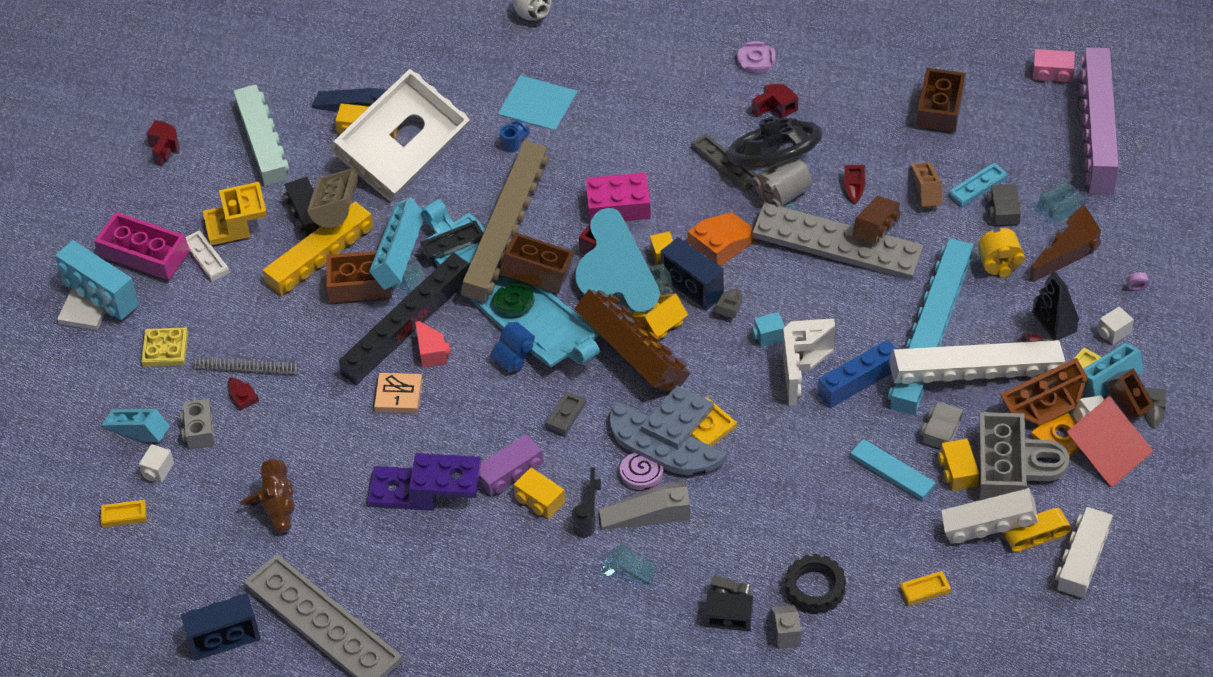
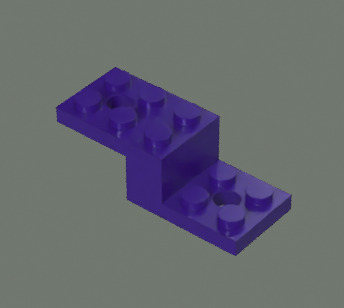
M415 453L413 468L374 466L368 507L434 511L436 496L476 498L481 457ZM455 473H459L462 475L458 479L451 478V476ZM391 485L399 486L396 490H388V487Z

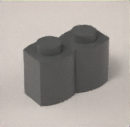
M1016 184L991 185V191L987 192V203L991 204L989 208L990 219H994L995 225L1020 224L1021 210Z

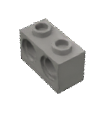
M209 399L183 402L184 411L180 412L181 423L185 424V428L181 429L183 442L187 441L189 449L215 446L213 414Z

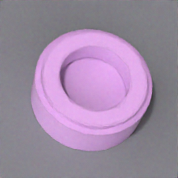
M1138 272L1128 276V288L1134 291L1145 289L1149 285L1147 274Z

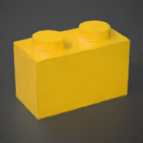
M968 439L942 443L941 452L938 453V460L941 466L944 465L945 482L950 483L952 491L978 487L979 471Z
M530 468L514 483V493L517 501L528 505L537 515H542L548 520L566 503L565 490L533 468Z

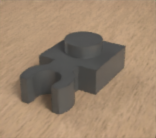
M717 576L712 577L711 587L715 592L751 595V585L739 584L734 580Z

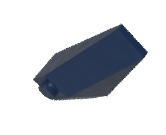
M362 88L318 91L312 108L338 113L341 104L370 107L388 89Z

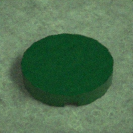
M522 283L508 284L509 287H501L495 292L492 299L494 308L500 315L506 317L523 315L533 307L535 302L531 288Z

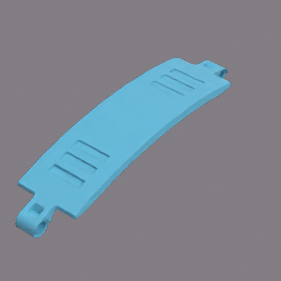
M440 199L423 207L420 212L424 221L435 233L431 237L475 220L483 233L486 230L470 213L453 222L444 203ZM480 242L454 251V253L467 261L470 266ZM452 253L434 259L433 261L436 263L437 266H439ZM500 274L498 281L494 280L493 282L495 287L492 295H488L485 302L467 297L501 330L504 329L508 322H518L531 332L535 339L533 348L529 353L549 367L556 365L565 358H570L583 365L600 353L599 347L594 341L600 334L583 317L546 289L528 285L525 282L510 279ZM511 283L528 285L535 298L534 305L528 312L515 317H506L500 315L495 310L492 299L499 288L509 287L508 284Z

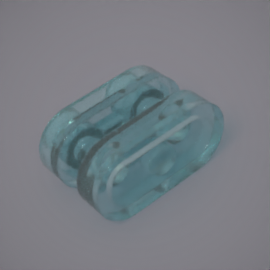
M1067 182L1042 193L1039 197L1038 205L1045 212H1048V215L1055 222H1059L1071 216L1079 207L1085 205L1087 200L1081 193H1076V188Z

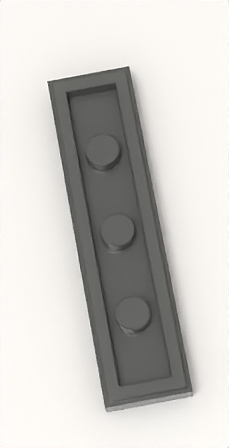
M705 133L691 143V148L744 192L753 187L751 180L757 174L749 168L738 167L728 161L727 150Z

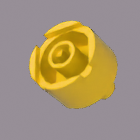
M1000 228V232L994 233L992 230L984 234L979 239L977 246L985 271L989 274L1005 278L1025 262V256L1016 233L1011 229Z

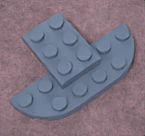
M678 385L651 416L619 401L612 408L610 426L617 443L627 451L647 458L670 472L693 475V472L705 470L707 473L718 468L727 460L726 453L690 436L714 409V403Z

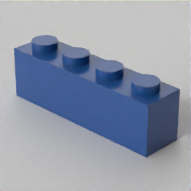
M887 339L818 378V395L832 408L890 375L892 372L889 361L893 350L897 348Z

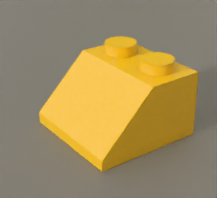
M677 294L660 295L658 302L650 310L644 312L635 311L632 316L642 321L646 325L645 329L648 332L654 333L661 339L668 334L667 330L671 327L675 328L683 323L682 319L688 316V313Z

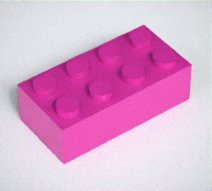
M118 212L114 213L94 240L100 257L166 280H170L190 252L185 235Z

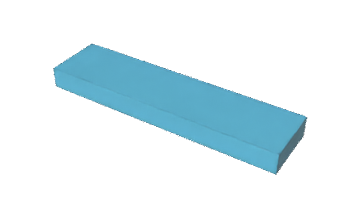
M865 439L850 453L852 459L921 501L936 486V482Z

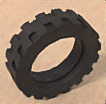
M813 554V556L805 555L800 560L796 559L793 565H790L785 575L787 599L792 601V605H795L796 608L799 607L802 612L806 613L808 611L811 614H817V612L827 613L829 609H835L837 604L842 602L843 595H845L846 576H844V570L842 567H839L837 561L830 560L828 556L824 555V557H821L819 554ZM808 572H820L832 579L834 588L823 596L814 597L801 592L796 582L802 575Z

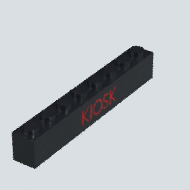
M453 252L338 360L341 374L357 386L416 330L415 322L420 321L423 323L462 286L469 269V263Z

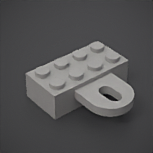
M980 412L978 426L980 500L1024 490L1027 487V480L1053 481L1061 478L1067 472L1069 454L1061 444L1052 440L1025 439L1024 413ZM1040 457L1056 458L1059 462L1040 463L1036 459Z

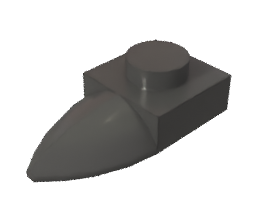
M735 288L726 291L716 304L715 312L724 317L735 318L742 303L740 290Z
M1145 388L1154 407L1144 413V417L1147 423L1155 429L1164 418L1166 389Z

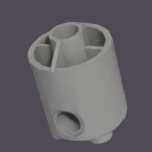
M797 157L784 163L769 166L754 177L751 182L759 195L758 201L762 206L765 202L783 207L810 188L812 180L808 166Z

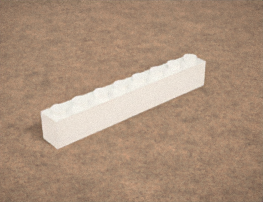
M1059 340L895 349L889 364L894 383L910 384L912 382H949L961 379H993L995 377H1033L1064 364L1065 358Z

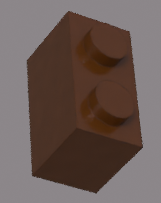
M1134 368L1121 371L1104 382L1115 404L1128 419L1140 417L1154 407Z

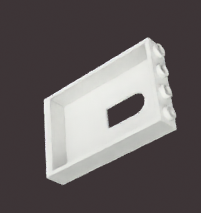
M409 69L334 140L330 151L348 167H356L358 175L389 202H392L466 129L470 119L464 112L459 111L453 106L449 99L444 98L433 86L426 83L418 73ZM411 115L419 116L424 121L423 130L405 147H402L390 134L407 117Z

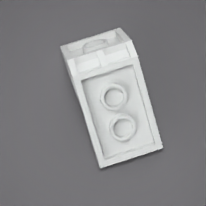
M834 319L791 321L783 328V361L789 406H796L797 398L801 397V371L813 369L834 352Z

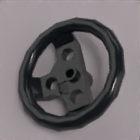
M768 117L759 121V129L739 137L728 147L727 160L735 166L745 168L766 167L784 163L811 151L822 140V128L814 122L801 121L796 118L778 119V117ZM780 143L793 144V146L780 151L763 154V151L770 146ZM744 149V155L739 154Z

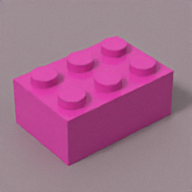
M646 172L585 178L590 224L594 215L605 208L618 210L624 221L651 219Z

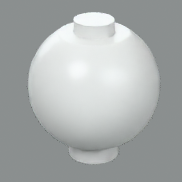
M513 0V5L521 18L528 21H537L548 14L552 1Z

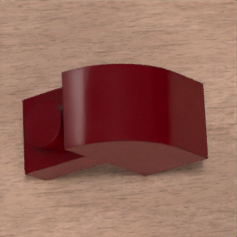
M765 85L764 93L752 99V113L757 118L773 109L781 118H784L798 111V96L785 85Z
M154 120L146 135L149 147L153 148L152 154L155 165L163 166L165 161L170 158L171 153H179L180 144L176 129L171 124Z

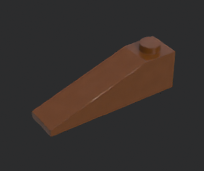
M1085 205L1079 207L1066 221L1068 227L1063 233L1058 232L1051 248H1045L1031 266L1029 281L1035 282L1054 271L1086 257L1092 250L1095 251L1101 243V229Z

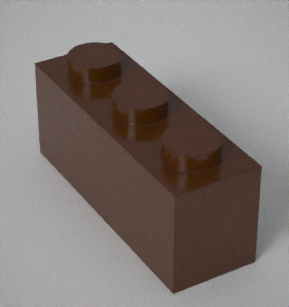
M877 195L856 217L852 236L876 244L880 238H884L887 230H891L893 224L899 221L901 211H899L900 203Z

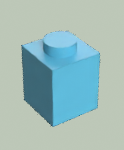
M779 312L754 318L752 334L755 340L758 339L761 347L783 342V328L785 325Z

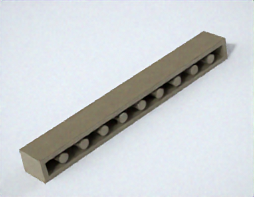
M524 140L463 280L462 296L485 302L487 296L492 295L495 287L493 282L494 280L498 281L500 277V266L502 265L504 253L514 234L519 231L520 225L518 223H522L526 213L524 209H528L532 199L530 195H534L536 192V181H540L543 174L542 167L546 168L549 156L546 155V146Z

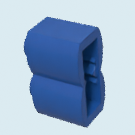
M508 322L500 335V340L492 351L491 358L507 372H517L524 366L526 353L533 348L535 336L520 323Z

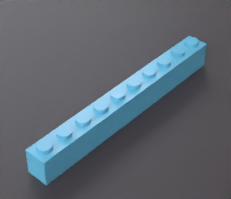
M949 238L947 246L943 245L940 254L942 260L936 263V276L931 277L929 284L930 292L926 291L923 301L925 306L919 309V322L914 323L912 335L914 336L912 339H908L906 349L941 346L972 260L974 244ZM896 383L895 387L890 388L888 400H891L890 409L916 415L927 383Z

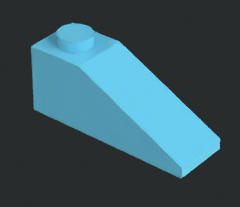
M112 409L101 425L104 429L142 442H160L170 427L157 409Z

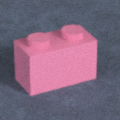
M1035 49L1033 80L1072 82L1075 52Z

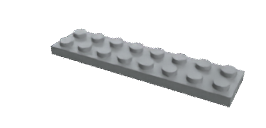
M765 202L752 233V237L908 280L913 279L923 250L922 244L885 235L884 238H880L874 244L852 236L854 226Z
M278 554L244 581V585L249 591L352 677H386L403 661L402 656Z

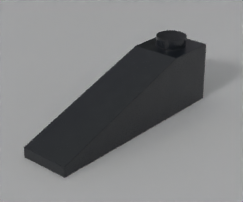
M1054 271L1046 280L1045 287L1040 289V294L1034 298L1032 314L1055 341L1076 333L1079 317L1067 285Z

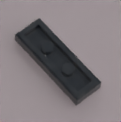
M475 220L421 241L420 247L428 261H432L480 242L484 233Z

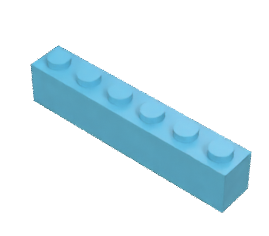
M412 197L394 206L369 271L384 290L391 286L396 287L402 282L403 274L407 269V263L411 258V252L415 247V241L419 236V230L423 225V218L420 213L422 210Z

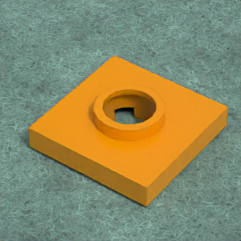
M1068 413L1038 426L1031 432L1033 439L1052 440L1061 444L1067 450L1069 458L1080 450L1070 436L1060 437L1055 433L1059 431V428H1065L1067 432L1078 423Z

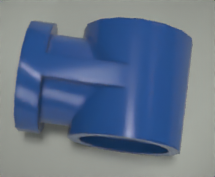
M516 119L512 124L505 125L500 129L501 148L504 151L515 152L520 148L521 141L530 133L529 127L525 122Z

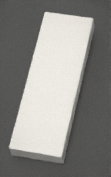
M200 230L186 237L190 249L189 253L211 282L230 273L227 265Z

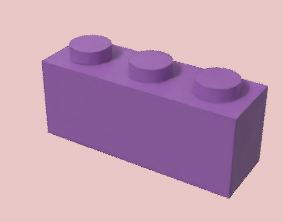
M527 434L481 463L478 484L490 497L503 492L506 487L516 482L530 468L537 470L543 464L542 450Z

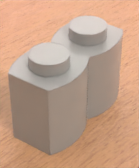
M938 402L936 407H931L928 416L929 422L924 423L921 435L924 436L923 443L941 448L942 443L953 441L963 418V409Z

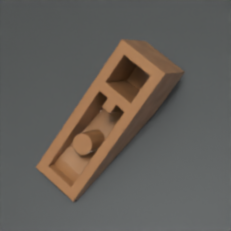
M912 163L911 171L921 206L935 208L937 205H942V184L932 163Z

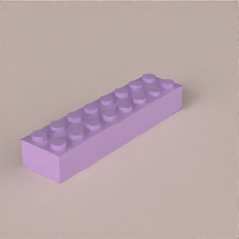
M1086 48L1085 56H1081V68L1083 70H1079V81L1082 82L1079 94L1083 96L1080 109L1084 111L1081 116V125L1085 126L1082 130V140L1086 141L1083 144V155L1087 156L1084 159V170L1088 171L1085 174V185H1089V193L1114 194L1119 166L1110 48Z

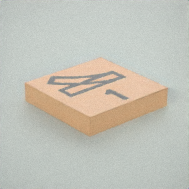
M379 373L374 406L375 412L418 413L423 380L422 374Z

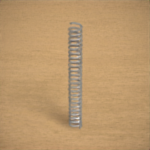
M201 357L198 358V366L196 365V359H194V365L196 369H198L199 367L200 369H202L204 367V369L212 368L214 370L216 368L217 370L225 369L226 371L228 369L230 371L232 369L234 371L237 369L238 371L245 370L246 372H248L249 370L250 372H252L253 370L254 372H256L258 370V372L262 371L263 373L266 371L267 373L279 372L281 374L283 372L285 374L287 372L288 374H299V371L297 372L296 370V362L294 363V371H292L293 363H290V371H288V362H286L285 372L284 362H282V369L280 372L279 361L277 364L278 368L276 371L275 361L273 362V370L271 369V361L269 362V370H267L268 361L266 360L265 369L263 370L262 360L261 368L259 370V360H257V368L255 370V360H253L251 370V360L248 361L247 369L246 359L244 360V368H242L243 360H240L239 369L238 359H236L235 369L234 359H232L231 369L229 358L227 360V368L225 366V358L223 359V368L221 367L222 358L219 359V367H217V357L215 358V367H213V357L211 358L210 367L209 357H207L206 367L205 357H203L202 359V367Z

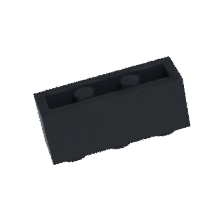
M306 176L285 183L286 192L283 193L286 204L291 205L289 208L292 217H297L298 219L296 223L299 231L304 232L305 236L308 237L321 226L310 218L307 211L314 189Z

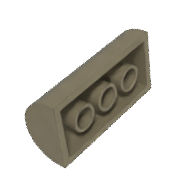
M356 167L317 179L307 210L310 218L316 224L332 228L341 225L346 220L358 182Z

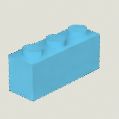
M1124 343L1085 367L1084 371L1087 374V379L1082 394L1087 397H1104L1109 393L1104 382L1112 376L1132 368L1135 369L1137 375L1142 373L1141 350Z

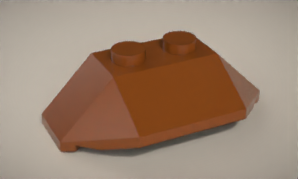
M1075 358L1001 393L1000 397L1010 413H1024L1026 421L1041 426L1076 408L1082 396L1087 374L1078 359Z

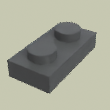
M566 391L547 420L546 427L566 435L586 404L585 398Z

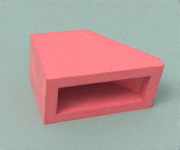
M420 321L415 322L422 368L448 364L446 355H451L449 342L444 343L443 334Z

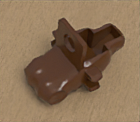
M268 459L261 466L262 490L240 501V504L255 506L262 503L267 516L273 523L274 529L279 533H285L292 527L290 517L294 512L292 483L287 478L288 468L285 463L278 459Z

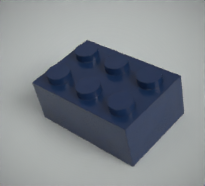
M679 237L661 250V278L706 311L719 301L724 294V270L719 264L709 260L704 253L698 252L690 243L684 242Z
M247 593L181 614L194 661L261 640Z

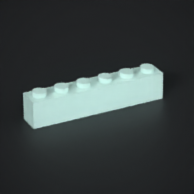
M256 84L233 90L264 186L288 180L286 172L290 171L287 159H282L285 157L282 145H277L280 143L277 132H273L275 127L272 118L268 119V116H270L268 106L263 105L265 103L263 91L259 92Z

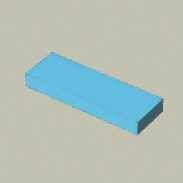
M994 162L949 190L948 196L960 207H964L991 190V185H999L1008 179V174Z

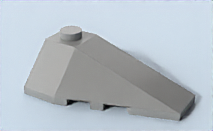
M685 481L661 484L599 509L602 530L690 520V501Z

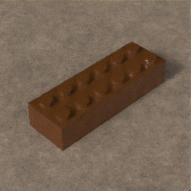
M588 289L574 309L653 387L670 392L677 385L681 387L691 374L685 368L686 363L677 357L675 358L672 355L673 351L669 347L658 342L659 337L652 332H648L645 329L646 325L639 319H635L630 309L625 306L622 307L619 304L620 300L611 293L607 295L601 290L594 291Z

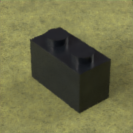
M721 591L707 592L704 615L705 627L751 631L753 596L743 593L728 594Z

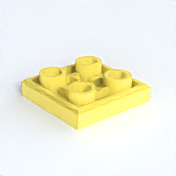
M145 329L142 366L185 365L188 329Z

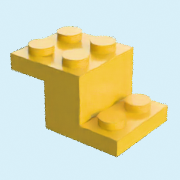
M255 182L219 190L222 207L203 211L210 245L251 237L247 221L267 217L260 183Z

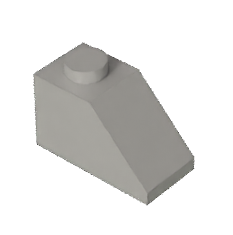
M795 605L771 607L777 647L801 646V627Z

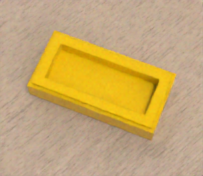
M145 500L101 505V524L103 528L147 522Z
M943 571L900 583V590L908 606L951 593V587Z

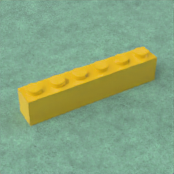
M356 201L353 202L346 220L341 225L332 228L321 226L264 268L265 283L281 296L292 290L294 286L307 279L318 268L323 267L327 262V255L340 254L341 251L368 233L374 227L372 214Z

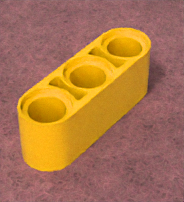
M1053 508L1038 513V523L1002 532L1012 551L1019 552L1067 535L1071 531V525L1060 508Z

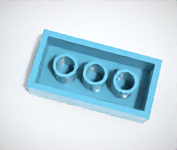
M74 240L55 255L62 283L66 287L76 290L81 297L85 296L90 299L95 306L105 309L110 316H115L122 320L139 305L132 278Z

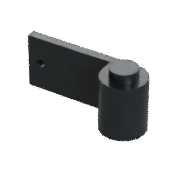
M595 467L590 468V504H581L572 510L573 531L575 535L582 538L591 536L595 531L596 490H601V478L596 479Z

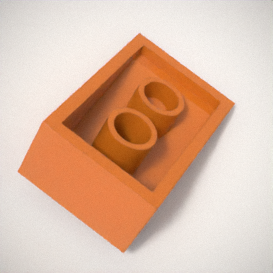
M733 212L702 220L688 231V243L698 252L704 253L709 260L720 266L724 265L757 239L752 237L754 228Z

